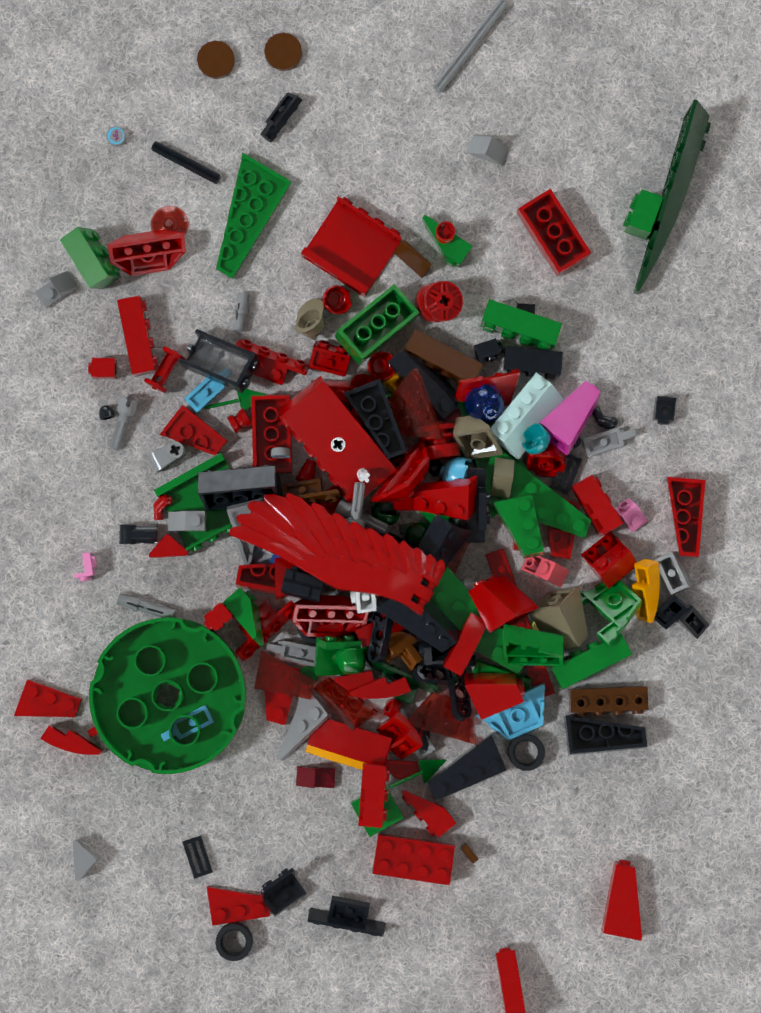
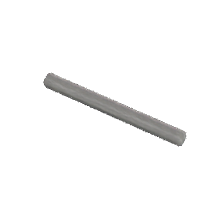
M499 0L436 81L433 87L436 91L441 93L507 8V3L504 0Z

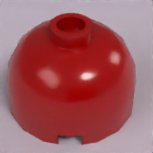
M549 442L547 449L542 453L528 454L526 466L530 472L531 469L536 471L535 475L554 477L557 476L556 472L561 471L562 473L565 469V454Z

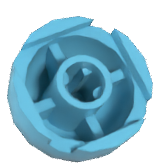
M465 457L452 458L447 462L446 466L442 465L439 476L443 477L442 481H453L458 478L466 479V469L469 467V464L473 465V460Z

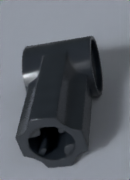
M120 525L119 544L157 543V527Z

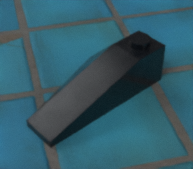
M400 350L388 361V364L433 421L445 419L457 407L459 401L455 398L456 390L450 382L411 355Z

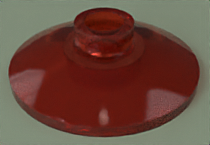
M164 206L158 209L151 219L152 231L184 232V236L188 231L189 221L186 214L175 206ZM171 220L173 223L171 226H166V221Z

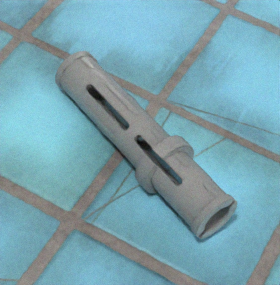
M122 593L119 594L116 605L131 608L135 612L138 610L162 618H173L175 609L141 600V597L138 596L135 598Z

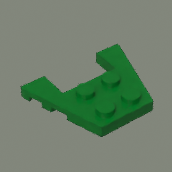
M621 580L609 589L604 583L595 585L594 589L586 592L584 590L580 591L583 606L590 603L610 622V624L597 632L598 638L607 647L612 646L642 605V599Z

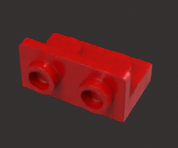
M319 340L313 346L308 368L345 377L351 355L342 345L335 346L331 345L328 341Z

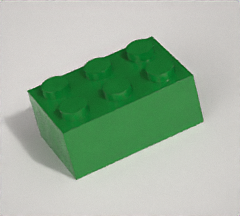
M77 227L61 238L60 241L90 289H105L121 278L120 269L110 263L108 249L102 246L99 241L100 236L94 229Z

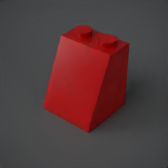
M494 575L485 581L482 579L474 583V588L468 591L489 633L504 628V624L512 625L538 609V606L504 575L500 577Z
M515 673L465 674V687L481 720L524 702L525 686L521 677L517 679Z

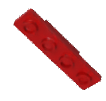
M239 339L235 344L255 353L259 358L260 366L253 375L283 385L288 369L302 375H306L309 371V365L305 361L292 359L285 353L271 351L266 346H258L248 339Z
M292 600L278 612L267 601L258 608L264 644L273 634L281 630L285 623L292 619L294 602ZM240 624L238 628L248 640L234 653L242 661H245L253 655L260 645L252 639Z

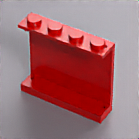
M338 196L336 204L307 248L304 247L301 257L365 297L401 243V233L392 227L389 229L384 226L385 223L379 218L375 217L373 219L368 216L369 213L361 207L357 209L348 198H340Z

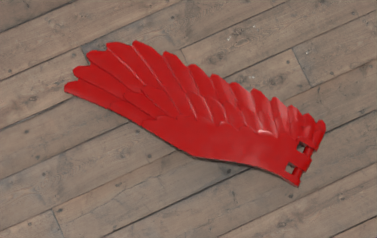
M288 493L286 498L276 494L264 495V502H249L247 507L251 514H239L236 518L241 526L233 527L229 530L230 536L283 558L335 589L386 597L406 605L419 615L423 614L425 603H428L434 593L433 589L435 586H438L445 571L443 560H439L437 563L431 554L426 556L419 548H414L413 550L405 541L399 544L387 533L382 537L374 529L368 528L366 530L357 522L352 521L349 524L340 514L334 513L330 515L322 505L313 502L310 506L302 498ZM423 579L428 582L426 587L421 584ZM413 595L419 599L417 603L411 601Z

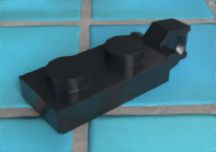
M289 92L286 93L265 121L267 125L260 135L271 143L277 137L282 127L286 125L291 115L298 109L302 99Z

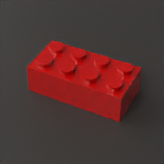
M551 188L518 208V217L557 277L590 256L591 251Z
M290 395L251 396L253 468L271 465L276 467L278 474L293 473L292 428L289 427L287 429L279 418L281 415L279 409L291 400ZM277 447L289 448L291 457L272 458L271 449Z
M378 833L372 874L450 885L455 844Z

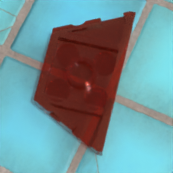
M414 368L388 398L400 434L403 436L443 439L442 431L419 370Z
M431 692L407 719L413 727L476 745L471 716L465 721H457L452 715L449 696Z

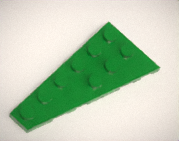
M242 153L241 164L216 266L217 271L232 280L292 184L290 180Z
M504 452L502 455L490 457L486 469L487 494L491 492L495 458L513 460ZM515 461L509 499L532 495L539 523L585 538L591 519ZM490 496V505L493 506L494 502L507 500L508 498Z
M446 567L438 586H435L433 589L434 593L430 600L461 630L470 612L479 617L481 616L468 589ZM485 627L475 650L514 673L519 674L524 665H505L503 629L501 628L489 633L487 627Z

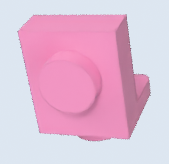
M631 499L621 502L615 508L632 533L647 522L638 505Z
M91 552L82 553L85 573L74 574V578H79L80 582L91 580V576H96L95 567H97V559Z

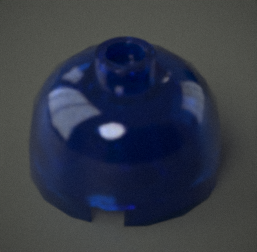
M482 384L483 387H475L467 394L465 406L469 416L481 419L487 424L496 421L502 415L504 399L495 386Z

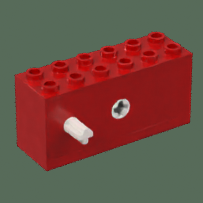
M321 376L279 409L281 414L279 416L280 421L287 429L289 427L292 428L291 432L299 444L301 442L305 444L303 447L311 458H317L315 461L324 473L326 471L329 473L327 476L336 488L338 486L341 487L339 490L348 502L351 500L353 502L355 482L365 483V497L397 471L393 463Z

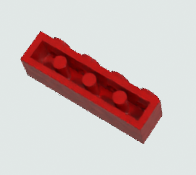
M140 295L118 299L117 303L132 375L137 377L155 373L159 363L157 355L153 356L152 349L155 348L153 337H150L148 330H151L149 318L146 319L144 311H148L146 301L142 300Z

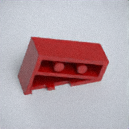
M590 475L571 486V489L579 503H581L580 505L587 517L591 519V524L600 537L624 523L617 510L611 505L612 502L607 493L604 494L601 489L602 484L598 477L594 478L593 475Z
M363 763L358 826L382 828V822L386 821L387 809L383 808L384 801H388L389 790L385 789V781L389 782L390 770H386V765Z

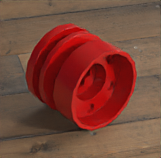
M438 281L423 286L417 292L415 298V308L420 312L418 315L430 323L450 321L461 312L463 306V296L460 289L454 283L448 281ZM444 299V303L440 304V300Z
M432 423L417 429L418 435H426L425 437L418 438V441L428 443L426 448L430 458L429 462L432 460L440 461L461 457L458 443H450V439H453L454 436L449 431L454 430L455 423Z

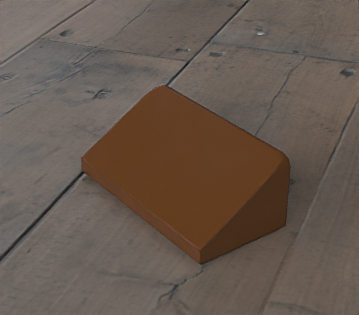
M405 240L400 243L395 251V255L423 278L431 269V263Z

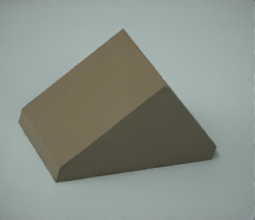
M495 458L490 496L510 498L515 460Z

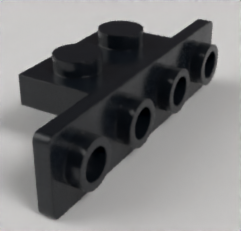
M467 468L466 479L477 476L476 512L466 520V528L472 531L466 542L484 543L486 524H490V512H487V505H490V494L486 492V469Z
M333 895L329 911L310 908L307 920L316 925H325L336 929L340 928L380 937L384 936L386 925L385 922L367 919L370 903Z

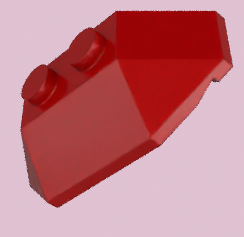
M155 230L124 235L107 244L110 263L130 276L170 270L180 257L186 253L184 232Z
M423 441L412 446L408 454L405 455L396 467L397 471L387 478L371 499L373 502H399L404 499L408 500L415 493L413 490L425 480L424 476L429 468L430 458Z
M321 595L319 603L306 599H300L295 602L291 621L306 637H325V635L343 637L344 634H350L360 626L366 625L369 612L357 613L356 604H352L351 598L347 596Z

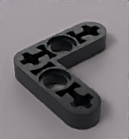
M378 610L374 611L372 616L369 613L367 619L374 622L368 648V659L373 663L385 661L394 623L387 616L386 618L380 616L381 612ZM381 630L383 632L382 640H380L379 638V632Z
M424 663L418 665L413 670V677L419 683L449 686L452 715L457 721H465L471 716V700L465 687V674H467L465 670L461 676L458 674L454 675V672L443 665H424ZM436 670H439L443 673V679L437 676ZM456 689L462 691L463 698L456 695Z

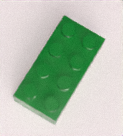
M393 284L336 331L335 338L360 366L415 321L420 312L399 288Z
M491 299L488 300L480 327H483V331L493 334L495 331L501 333V337L512 340L513 337L519 339V343L530 346V343L537 345V349L552 350L554 348L562 326L560 322Z
M622 633L611 647H607L602 641L595 640L586 645L587 649L583 651L577 649L569 653L570 657L564 660L563 666L549 667L558 687L565 689L632 655Z

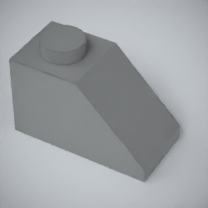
M168 512V531L207 532V512Z

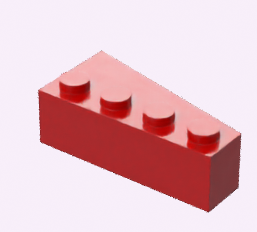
M667 477L680 557L699 558L706 480Z
M274 563L239 565L235 583L236 588L241 587L242 589L276 594Z

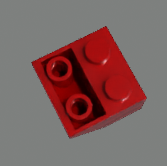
M611 531L581 554L582 558L608 589L635 568L634 564L637 563L631 551Z

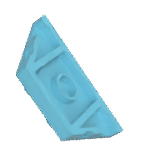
M544 682L525 690L526 694L523 695L524 702L483 720L493 730L498 731L506 740H511L543 726Z

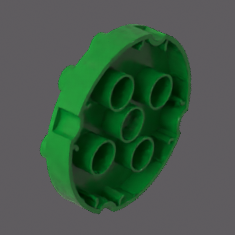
M156 618L140 622L116 636L104 649L97 661L98 666L89 687V706L92 720L105 745L118 758L132 767L136 765L156 774H177L196 769L219 755L232 741L241 725L247 699L246 682L242 667L230 646L218 634L202 624L181 618ZM162 683L172 685L180 690L174 708L172 706H165L157 701L158 691L162 687ZM206 705L214 723L201 729V724L209 721L204 710L193 716L188 714ZM188 717L176 724L181 735L195 727H198V731L177 740L172 732L173 725L177 719ZM190 719L196 723L195 726L189 725ZM169 730L170 739L163 741L160 734Z

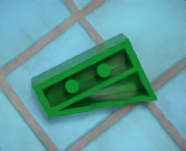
M532 495L494 502L493 507L495 511H497L522 557L525 559L543 555L544 549Z
M504 624L505 665L563 666L564 636Z

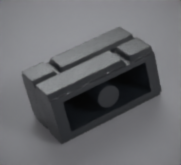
M291 566V569L286 568L281 594L319 603L324 582L308 573L302 572V569Z

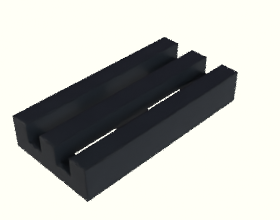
M570 454L565 455V460L566 458L570 460L559 486L555 484L560 472H556L557 476H554L550 488L564 494L569 493L583 460ZM573 461H576L577 463L569 479L566 489H563L562 487L573 464Z
M199 835L182 841L194 879L213 873L202 836ZM195 841L199 842L207 867L206 871H204ZM189 843L192 844L194 854L200 869V873H197L188 847Z

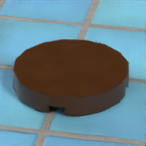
M289 33L275 34L269 38L265 45L266 61L272 68L279 71L291 70L301 60V44L296 37Z
M215 40L207 42L201 47L198 52L197 62L203 75L212 79H221L229 75L233 70L235 57L229 45Z

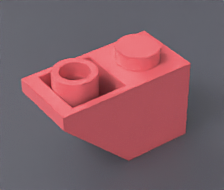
M540 556L526 558L521 568L523 571L560 588L569 570Z

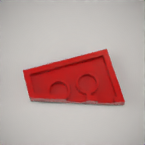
M515 369L511 370L510 373L502 374L500 372L490 377L484 378L480 376L460 380L455 398L457 401L509 406L520 371Z
M263 659L266 720L286 725L300 669Z
M27 679L14 716L76 717L82 699Z

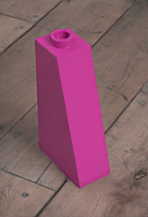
M588 381L582 383L540 422L550 434V442L565 455L571 452L599 402L600 391Z

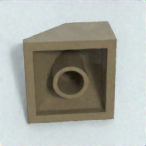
M475 415L456 418L453 436L465 458L473 460L503 454V450L488 424Z

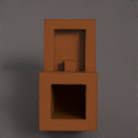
M405 632L392 633L386 657L387 662L389 663L401 657L408 668L413 671L423 660L421 655H419V651L414 648L417 640Z

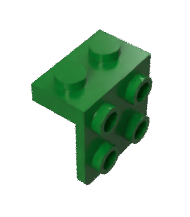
M344 634L343 637L335 635L316 637L314 673L317 676L347 675L337 665L332 663L331 658L341 649L361 648V641L350 634Z

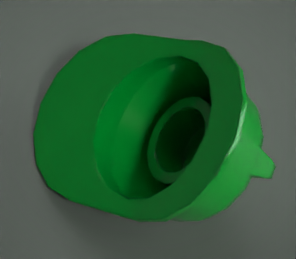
M369 647L341 649L332 656V663L337 665L344 674L361 673L365 669Z

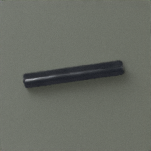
M158 141L153 143L151 148L153 152L214 184L219 182L221 177L219 173Z

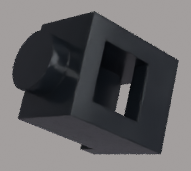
M496 338L476 344L473 347L477 361L481 364L484 363L483 360L487 362L497 360V356L504 353L501 342L497 343Z
M655 397L653 421H658L657 424L669 425V422H673L677 398ZM663 407L668 408V414L662 412Z

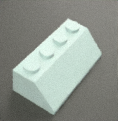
M535 373L491 427L499 445L518 460L526 451L522 443H525L524 431L529 426L540 423L564 401V398L555 387L538 373Z

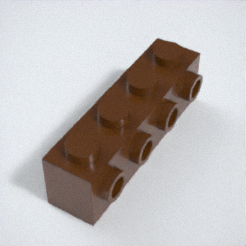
M416 329L404 349L406 353L429 369L439 372L441 377L456 381L458 386L460 380L477 377L483 365Z
M648 686L568 689L569 712L574 713V716H586V712H593L594 716L605 715V712L613 711V715H623L624 711H632V714H644V710H649Z

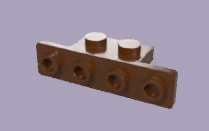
M321 478L283 484L285 498L288 493L302 498L310 506L313 502L317 504L321 502L334 503L342 499V494L338 489L323 491Z

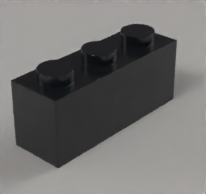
M506 346L502 371L510 373L511 370L518 369L520 373H526V377H533L535 373H538L539 375H545V379L555 380L556 377L561 375L563 352Z

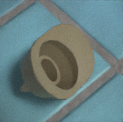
M317 298L311 299L299 309L295 325L297 333H302L304 336L316 340L318 334L324 330V304L322 300Z

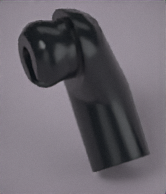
M600 407L594 409L592 415L599 427L613 429L617 426L618 420L615 417L604 416Z

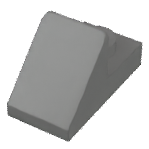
M66 271L49 278L50 282L35 293L44 306L48 308L78 286Z

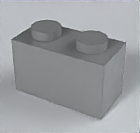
M672 551L655 559L659 563V570L671 595L680 593L693 586L677 551Z

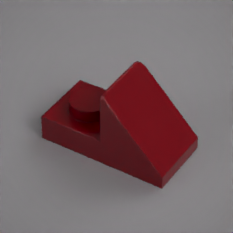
M297 766L296 786L334 788L336 768Z

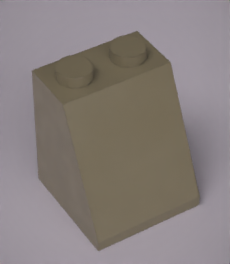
M579 587L549 591L536 604L538 609L531 613L538 630L564 636V649L580 647L583 644L582 642L588 637Z

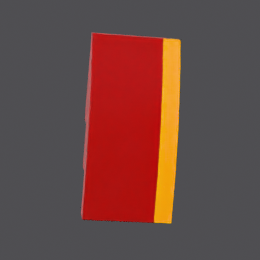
M328 718L310 735L305 752L362 770L363 763L386 764L393 738Z

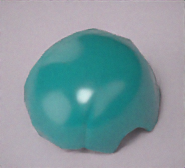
M540 423L529 426L523 433L525 443H522V445L529 454H540L547 449L550 442V434Z

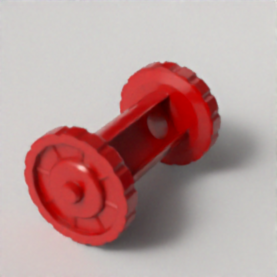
M164 346L162 350L166 355L152 379L145 378L144 382L152 386V389H157L166 394L167 390L163 387L179 359L186 360V358L178 354L176 350ZM161 376L162 379L160 382H157L158 377Z

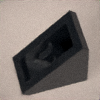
M675 594L670 595L656 611L654 620L667 629L688 610L689 606Z
M688 605V610L676 622L698 639L707 629L709 623L692 605Z

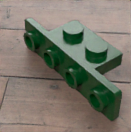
M369 659L365 663L366 666L382 672L381 677H385L387 683L400 677H405L411 692L393 698L410 705L418 688L434 695L437 694L440 688L436 684L417 682L412 672L405 673L396 665L391 664L389 666L383 662L373 663Z

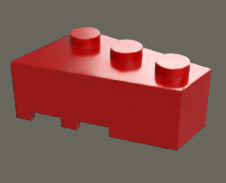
M477 476L467 479L458 478L453 481L443 480L422 483L414 493L413 510L468 520L476 512Z

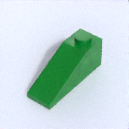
M424 215L422 222L441 255L446 259L445 263L453 268L455 266L459 268L471 251L472 245L457 235L448 244L440 243L436 239V228L439 223Z
M239 587L223 603L252 639L262 647L264 640L259 610L253 601L256 598L249 590L245 592Z

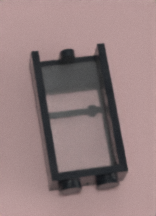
M196 329L195 333L198 336V340L195 345H188L187 351L189 356L187 360L180 358L178 361L183 369L190 370L243 394L244 390L251 383L253 373L260 366V360L257 355Z

